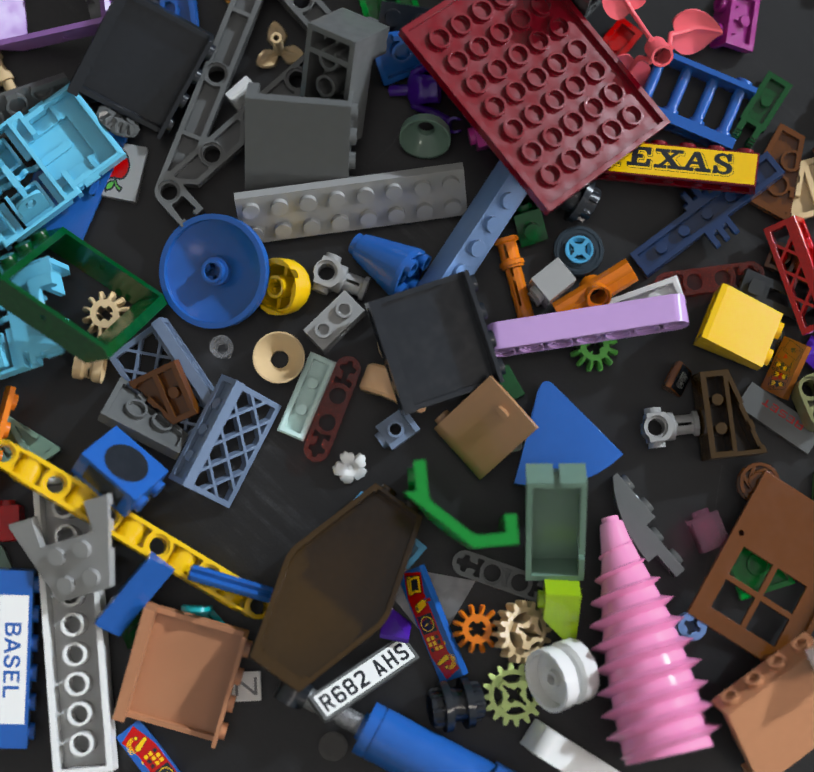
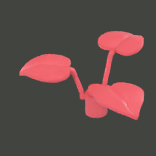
M601 0L604 11L614 20H622L630 13L648 39L644 47L647 56L638 55L635 59L629 54L617 56L642 87L645 85L651 68L649 65L652 63L657 67H665L672 61L674 49L683 55L694 54L723 34L719 24L709 14L698 9H686L673 18L672 26L674 31L668 33L666 42L662 37H653L635 12V9L642 7L646 0Z

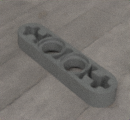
M467 550L459 551L454 555L452 568L458 575L537 603L536 591H533V597L528 596L533 581H528L527 587L523 591H516L511 585V580L515 575L522 574L525 576V570ZM465 555L470 556L469 561L478 565V559L484 560L479 569V577L473 576V573L476 571L474 569L466 568L465 572L461 571L460 565L456 563L457 559H463ZM491 564L498 566L500 569V577L493 582L488 581L484 577V569ZM538 581L535 586L543 588L544 581Z

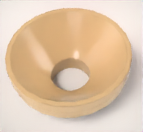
M281 331L271 332L257 342L253 350V365L257 373L264 380L275 384L287 383L295 379L302 371L305 363V352L302 344L293 335ZM281 351L288 355L289 360L285 367L277 368L272 364V356L276 352Z

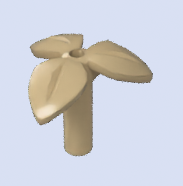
M273 21L267 31V41L272 45L273 50L266 49L261 51L257 57L256 65L262 68H272L277 65L279 56H282L286 64H293L304 53L295 45L284 47L287 34L278 22Z

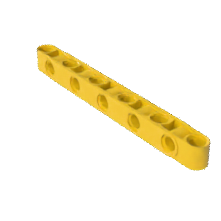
M0 440V447H7L12 453L9 461L0 462L1 471L91 526L84 501L99 497L96 492L34 453L19 447L11 441ZM53 477L59 478L63 483L62 491L59 493L50 492L47 488L48 479ZM111 506V511L114 514V530L111 531L112 539L144 558L151 552L149 548L150 541L153 538L160 539L164 544V550L157 556L175 569L172 573L174 576L247 618H264L269 603L262 602L263 610L259 614H254L250 609L252 598L188 580V572L191 565L201 566L235 577L239 576L131 512L124 518Z

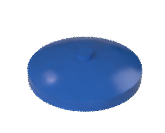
M203 214L185 221L183 227L178 226L170 235L160 257L159 279L166 301L178 316L188 323L202 328H226L244 321L259 307L269 284L270 266L263 242L249 225L229 215Z

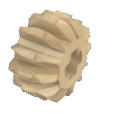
M100 291L98 293L99 300L96 301L93 297H89L88 300L93 306H84L82 309L85 313L90 314L82 318V322L90 324L87 329L90 334L97 331V338L130 309L129 307H123L126 303L123 297L116 300L115 292L111 291L106 299L105 293ZM105 310L111 312L109 314L112 318L109 321L102 319L104 317L101 314Z

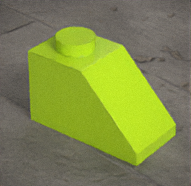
M544 579L543 590H538L537 608H542L543 620L562 639H576L582 597L579 581Z

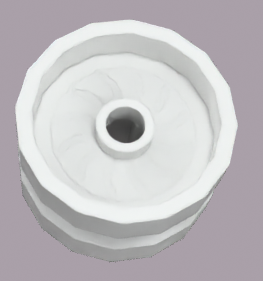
M574 638L563 639L550 646L534 650L527 657L525 676L529 690L535 701L546 711L557 713L569 709L575 704L586 702L597 694L599 687V671L597 670L595 659L589 649L579 640Z

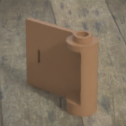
M492 375L451 413L445 410L434 420L438 424L434 430L479 480L486 476L539 428Z

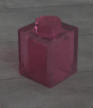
M706 507L691 513L693 519L686 521L699 554L723 546L728 534L718 510L709 512Z

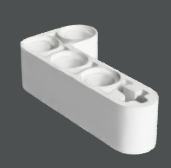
M534 718L520 741V744L533 754L562 772H621L537 718Z

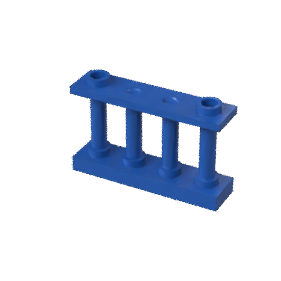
M674 53L672 61L667 66L679 70L681 73L667 105L663 106V108L659 107L670 120V123L664 130L707 148L710 145H718L724 147L725 150H732L736 139L730 137L729 131L743 98L751 100L758 88L752 86V82L745 78L738 77L735 79ZM654 64L643 87L650 97H652L664 67H657ZM693 76L707 82L693 117L688 119L678 115L677 108L689 80ZM719 87L733 93L719 128L714 130L704 126L703 120L715 91Z

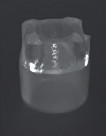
M225 335L215 336L210 342L211 353L218 359H230L234 350L232 341ZM220 344L228 345L226 353L221 354L218 352Z

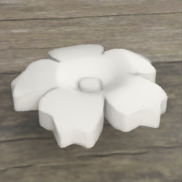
M344 451L340 454L341 461H336L335 465L332 466L334 475H339L340 480L344 484H351L354 478L359 480L365 477L367 470L364 468L366 466V457L361 453L354 456L352 452Z

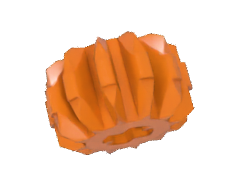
M470 604L468 605L469 616L463 610L458 611V614L464 618V621L453 620L452 624L462 627V630L454 631L452 634L453 637L464 635V638L459 641L458 646L463 647L469 641V653H473L475 644H478L480 653H485L483 642L486 641L492 648L495 644L489 639L490 635L494 632L492 627H496L493 621H489L495 615V611L491 610L486 616H483L485 605L481 604L478 614H475L474 606ZM474 621L478 624L481 621L484 624V627H481L484 630L482 635H470L469 630H472L469 625L471 622Z

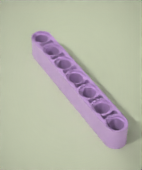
M668 294L497 321L487 325L488 331L492 330L496 338L497 346L494 347L496 357H507L679 330L689 325L685 296L682 294Z

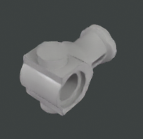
M326 252L322 259L314 266V279L311 289L323 295H328V292L339 294L345 290L362 301L369 287L371 277L366 276L363 278L349 272V267L341 264V257ZM323 268L333 269L335 272L333 278L330 280L321 279L319 272Z
M661 407L644 409L640 432L646 440L649 449L666 447L665 441L675 440L678 435H700V421L696 410L691 411L690 414L674 416L672 412H661ZM650 421L659 422L662 428L660 435L655 436L649 432L648 424Z

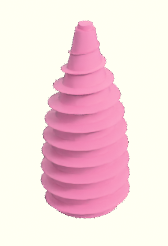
M618 515L604 517L601 519L602 524L600 525L601 555L598 558L601 561V576L594 581L596 584L601 585V597L590 604L593 607L602 609L601 619L593 623L589 628L603 632V641L593 647L591 651L605 655V664L597 670L599 675L608 677V687L599 692L597 696L611 699L613 708L601 718L616 721L617 731L606 740L620 743L623 755L620 760H624L625 766L714 746L711 733L722 725L707 722L704 712L713 704L709 701L701 700L698 690L709 681L695 679L691 668L702 659L687 657L683 649L693 638L679 636L674 627L684 618L682 616L670 615L665 606L674 596H665L659 593L654 584L660 577L650 576L643 564L646 558H640L632 543L633 539H630L622 520H619Z

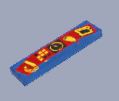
M425 564L405 571L401 586L439 680L449 681L464 676L469 672L453 637Z
M137 720L116 737L141 772H181L143 721Z

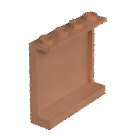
M149 601L142 612L113 720L124 723L126 717L210 740L212 741L211 748L215 749L218 739L224 740L229 723L223 721L226 712L232 713L237 696L231 694L234 684L240 686L244 668L239 666L242 657L248 658L253 642L247 640L250 630Z
M803 632L711 700V703L723 713L745 762L741 767L744 772H784L814 749V668L805 650L814 646V638L806 632Z

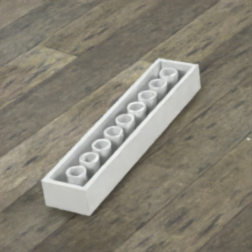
M72 476V477L76 478L77 480L81 481L82 483H84V482H83L81 479H79L77 476ZM50 478L47 480V488L52 493H59L63 489V483L59 478ZM33 492L34 516H37L46 545L93 531L89 524ZM39 573L53 772H113L119 766L115 720H113L114 700L108 631L94 624L96 617L106 606L105 589L59 602Z

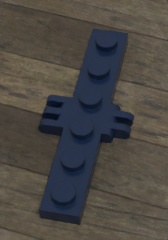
M766 151L759 157L755 195L722 191L709 193L707 190L700 191L699 189L689 188L694 195L691 199L686 191L681 192L679 195L685 202L682 205L685 213L631 252L630 257L643 274L649 278L703 236L709 240L715 249L721 247V244L715 236L719 235L724 242H727L731 238L725 231L726 228L733 235H737L740 232L729 217L784 177L785 171L770 153Z

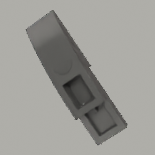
M616 473L609 478L610 489L616 514L619 520L623 521L630 539H633L632 543L640 558H646L644 563H647L655 557L671 577L680 575L685 570L681 565L683 562L681 556L673 548L668 550L662 543L664 537L654 526L651 528L647 526L655 518L651 513L654 510L653 506L643 496L640 499L632 491L635 488L634 484L626 475L623 474L620 477Z

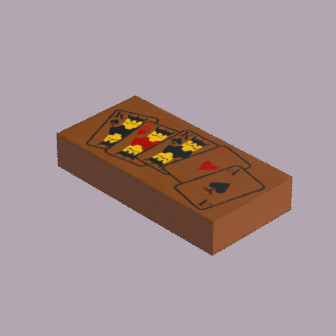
M784 336L761 388L788 400L812 347Z

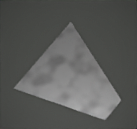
M428 572L450 626L475 581ZM400 584L395 601L418 628Z

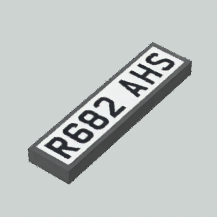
M391 641L309 696L307 701L325 724L418 661L419 656L409 642Z

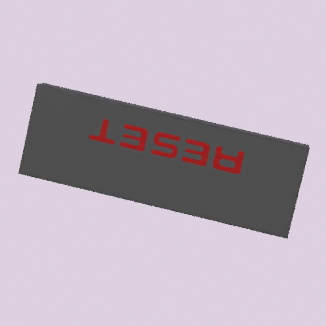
M751 382L741 395L744 402L742 404L748 416L807 455L814 446V432H809L805 429L796 411Z

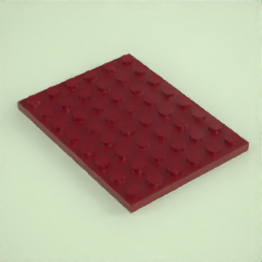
M444 0L401 28L398 33L404 43L545 216L670 123L666 115L571 0Z

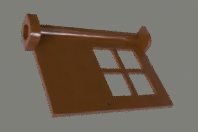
M763 471L686 613L762 662L803 632L811 636L814 630V501L770 472ZM743 547L771 565L758 591L753 590L729 574ZM777 569L805 586L792 613H789L763 596ZM725 580L754 598L740 625L711 607ZM760 602L788 619L774 647L746 629Z

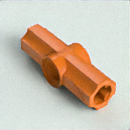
M625 258L599 275L585 276L578 288L556 300L552 305L557 312L609 304L611 297L639 280ZM599 289L596 294L591 295L594 290Z

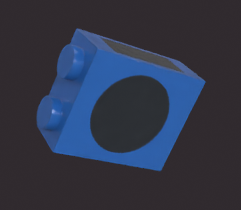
M117 426L81 453L71 470L72 473L99 496L112 493L113 504L111 506L124 518L133 510L139 512L149 501L148 497L150 495L156 497L166 485L163 480L169 472Z

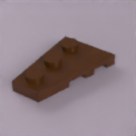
M782 123L778 125L763 154L768 151L785 171V176L748 203L779 221L785 220L792 215L791 209L793 199L795 198V186L804 147V135Z

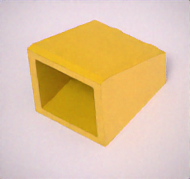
M722 283L712 296L693 345L758 371L763 365L768 366L774 350L770 349L773 339L778 340L782 333L784 323L780 321L783 314Z

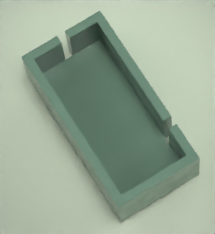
M526 463L525 581H544V579L584 581L588 484L585 463H558V468H553L552 463Z

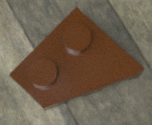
M179 359L173 360L129 381L130 386L141 391L148 398L147 402L154 408L159 409L163 416L173 425L201 413Z

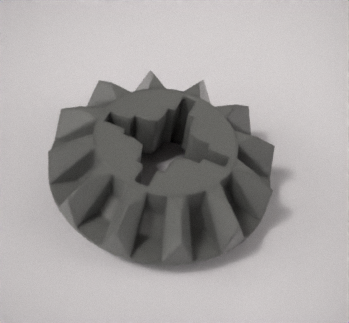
M106 105L99 107L96 113L98 120L105 128L117 136L125 138L136 137L140 131L137 121Z

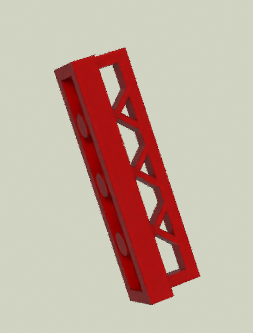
M794 215L763 230L801 334L807 335L814 332V324L807 326L804 318L808 306L814 308V304L810 303L812 297L814 300V244L804 218ZM787 227L790 237L786 247L777 244L774 232ZM789 253L796 255L800 262L795 273L788 271L785 266ZM798 280L806 282L810 289L805 300L797 297L794 291Z

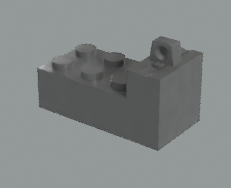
M342 7L308 22L300 97L348 101L349 91H354L353 103H359L358 119L357 121L352 120V127L357 128V140L362 138L372 60L386 54L389 26L380 23L375 18L365 17Z

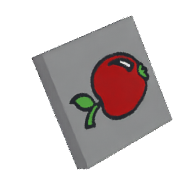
M125 143L122 150L127 155V158L114 167L102 197L137 204L149 149Z

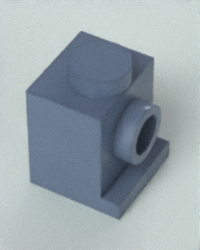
M397 410L375 426L378 433L374 436L384 449L389 446L394 451L419 433L420 428L410 414L401 415L400 410ZM394 424L401 427V432L398 435H393L390 432V427Z

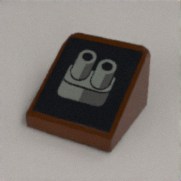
M676 361L672 364L661 386L662 389L677 397H681L692 376L691 370L683 362Z

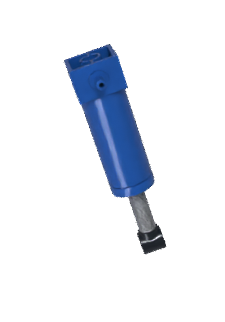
M282 681L279 682L272 695L275 699L295 709L305 707V709L313 713L315 712L307 701L309 696L317 692L313 688L314 685L312 683L300 693H297ZM378 702L375 704L371 714L366 712L365 715H362L350 707L330 720L331 723L338 724L339 727L348 729L349 732L355 735L354 739L357 742L351 753L361 758L363 757L364 760L387 772H517L498 761L493 763L392 709H387L386 706Z

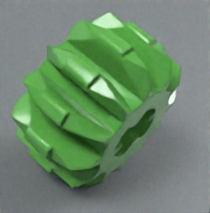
M616 339L594 343V345L599 344L600 346L596 355H593V351L588 352L587 348L590 344L571 346L578 349L572 351L570 357L580 356L576 366L580 367L586 362V372H591L593 364H595L597 371L601 372L603 371V363L608 366L613 364L609 356H616L618 350L609 347L615 345L618 341Z

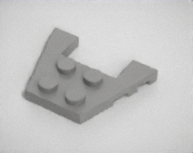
M112 493L84 501L93 530L89 533L46 545L37 516L9 525L11 532L59 602L115 586V552L111 543V531L114 530V519L111 518Z

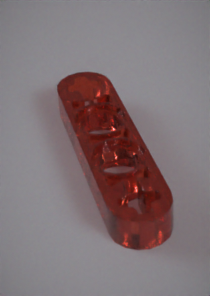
M749 261L664 272L657 276L653 283L675 275L677 277L681 276L683 294L685 297L714 294L720 287L715 281V274L719 271L726 272L730 277L728 285L737 289L739 285L735 284L736 274L734 269H737V275L744 274V269L748 268L764 275V270L759 263ZM688 276H699L702 281L701 288L698 290L690 289L686 283Z
M342 357L335 365L304 444V453L312 462H323L330 454L361 374L360 363L354 357ZM348 362H352L353 369L356 370L355 374L350 373L346 380L347 383H352L350 388L343 383L334 382L336 377L342 380L344 371L340 367L342 365L347 366ZM335 388H341L346 393V399L341 404H334L330 400V393ZM331 415L335 418L336 424L332 430L325 431L320 428L319 420L322 416ZM315 430L322 435L331 436L329 442L323 439L321 447L325 452L324 454H318L317 457H313V452L309 449V446L316 445L319 436H313Z

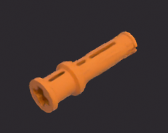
M509 235L497 239L494 243V246L498 247L501 259L499 266L506 273L517 318L535 316L530 297L527 294L529 292L522 270L525 261L524 258L520 257L516 242L519 238L518 235Z

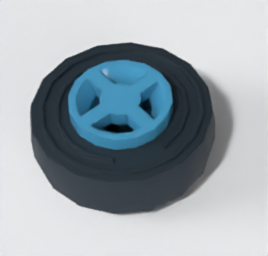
M569 227L561 232L554 242V260L559 257L574 277L590 275L599 267L603 260L604 247L602 240L595 231L588 227Z

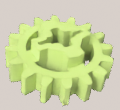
M508 662L506 670L500 665L496 666L498 674L488 673L487 675L491 679L490 684H482L484 688L488 689V693L484 694L485 700H489V704L486 705V711L494 710L491 718L497 720L501 716L502 724L505 726L509 723V720L513 721L515 727H519V719H523L527 724L530 723L528 715L532 713L538 716L539 712L535 707L539 704L533 696L531 701L527 699L526 689L528 684L524 672V664L519 663L517 669H514L513 663ZM511 674L520 675L515 681L506 682L503 677ZM503 685L513 690L518 687L517 694L523 700V703L515 699L508 701L509 694L503 688ZM495 687L500 690L501 699L498 704H496L494 699ZM511 707H521L523 709L522 712L516 714L506 713Z

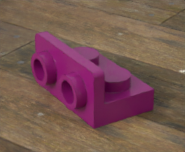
M715 0L713 19L719 24L723 34L712 40L709 47L716 49L724 46L745 54L753 52L760 0Z

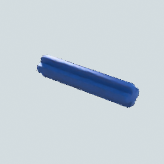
M191 565L188 572V580L266 603L270 602L274 591L273 587L197 565Z

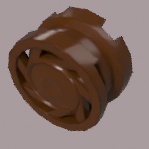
M762 462L752 463L742 468L737 474L735 482L736 490L740 497L748 501L765 470L779 478L776 470L769 464Z

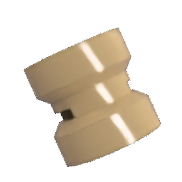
M75 356L72 366V378L79 380L89 378L94 383L102 384L107 370L108 359L84 363Z

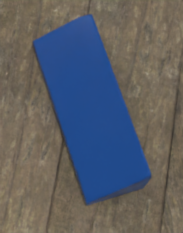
M151 551L99 613L94 624L101 629L120 636L175 569Z

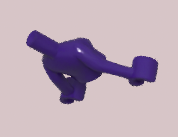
M423 65L415 67L410 71L407 84L389 85V96H407L413 110L440 117L448 124L450 133L459 134L462 132V130H453L452 128L453 121L462 120L460 117H449L432 107L424 105L428 103H441L442 94L441 87L431 75L424 74L428 73Z

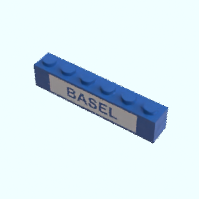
M0 568V748L27 749L30 740H35L36 722H31V711H36L37 693H32V681L37 682L38 664H33V652H38L39 634H34V623H39L40 605H35L36 593H40L39 576H36V568Z

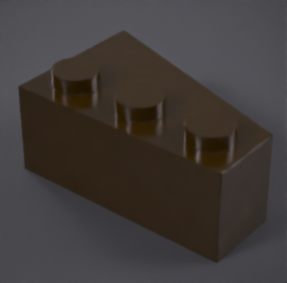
M729 370L704 371L691 376L695 410L700 421L699 441L702 461L756 456L768 453L754 429L756 427L753 420H750L742 404L744 403Z

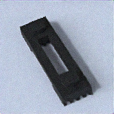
M744 269V274L741 276L742 279L739 281L737 290L781 312L783 316L797 321L792 308L766 298L770 289L787 295L783 283L752 270ZM798 289L794 290L797 297L803 300L806 299L808 293ZM805 314L804 318L807 325H813L814 318Z

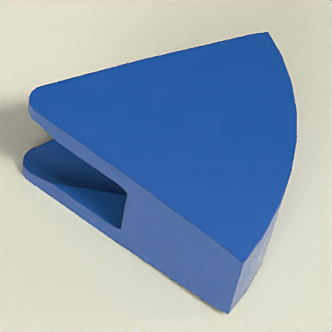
M545 381L537 391L530 417L539 428L524 440L513 485L525 487L526 463H552L553 468H558V463H585L588 479L613 464L623 453L554 384Z

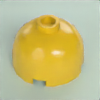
M285 258L269 259V284L262 304L259 306L266 313L277 316L298 311L307 302L310 295L311 282L307 271L295 260Z

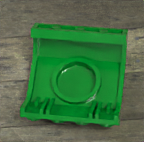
M426 460L413 461V468H408L409 491L412 492H404V498L417 506L427 519L444 534L465 546L468 550L509 547L519 544L516 513L504 514L498 518V534L477 535L470 532L430 500Z

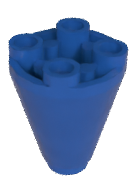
M358 233L352 239L348 248V252L352 254L353 259L389 296L416 287L423 271L427 269L432 260V257L421 248L369 234L363 235Z

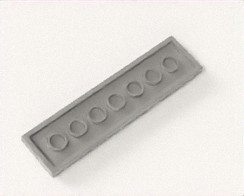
M463 162L234 193L238 219L249 225L262 242L463 216L467 210Z

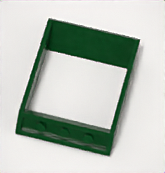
M45 227L40 228L30 235L31 238L15 245L14 252L0 257V306L84 363L109 359L167 305L161 292L64 227L48 231ZM49 248L120 297H123L133 306L98 338H95L9 279Z

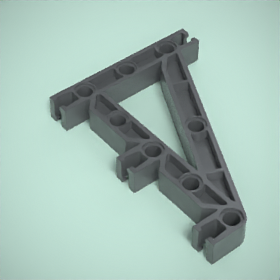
M230 0L213 45L216 46L210 60L205 62L202 74L196 84L154 190L156 199L181 227H183V223L187 220L185 218L182 220L174 208L180 205L183 200L195 209L192 212L195 216L205 213L203 207L185 188L200 189L245 150V106L212 135L211 132L226 98L225 93L230 88L265 0ZM278 0L306 33L308 22L331 13L330 9L321 0H308L309 5L305 8L296 7L294 4L295 0ZM305 53L260 93L300 96L301 87L295 88L290 85L289 81L294 76L302 77ZM214 71H221L225 77L221 82L216 83L209 79L210 74ZM217 150L220 153V158L212 163L206 161L204 157L207 151ZM167 187L177 189V196L172 200H166L162 197V193Z

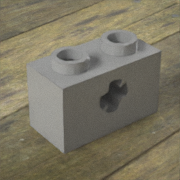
M557 257L531 278L527 287L530 292L527 294L535 306L541 305L544 309H547L553 302L567 293L577 279Z
M344 290L303 331L326 354L365 316V310Z

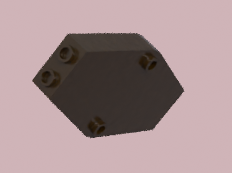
M376 483L294 545L285 557L250 659L297 693H300L377 632L390 616L423 516L419 514L421 510L409 501H406L404 504L395 497L397 493L385 484H382V486Z

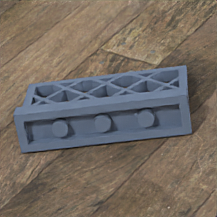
M159 317L153 321L149 328L123 345L109 358L120 376L128 382L137 378L138 374L144 375L147 373L139 371L142 354L156 357L154 369L160 367L161 358L170 359L171 361L179 359L193 394L199 401L198 405L203 407V409L214 390V386L168 318ZM151 334H154L159 342L157 354L143 351L144 341ZM138 344L137 350L132 349ZM163 349L165 350L168 356L162 355ZM126 352L137 353L134 370L124 368L118 358ZM128 372H129V373H133V377H132V378L130 377V375L128 374ZM128 383L127 386L137 395L142 393L138 389H133ZM190 418L186 419L185 421L179 422L181 424H184L183 430L189 434L186 441L188 440L190 434L193 431V429H191L188 432L189 425H196L195 422H190Z
M222 374L168 478L230 508L282 406L250 389L238 380ZM243 391L247 395L248 405L238 409L236 402ZM265 404L270 406L266 417L259 420L256 408ZM250 411L252 423L241 427L239 415ZM233 418L235 431L224 435L223 427L225 423ZM254 430L255 438L253 442L245 446L243 434ZM237 437L239 449L228 453L226 441ZM219 444L222 456L211 460L209 454L213 447ZM241 455V466L232 472L230 459ZM224 463L226 475L215 479L212 467ZM206 470L209 482L200 486L194 485L200 472ZM227 481L229 489L224 499L218 496L216 486Z

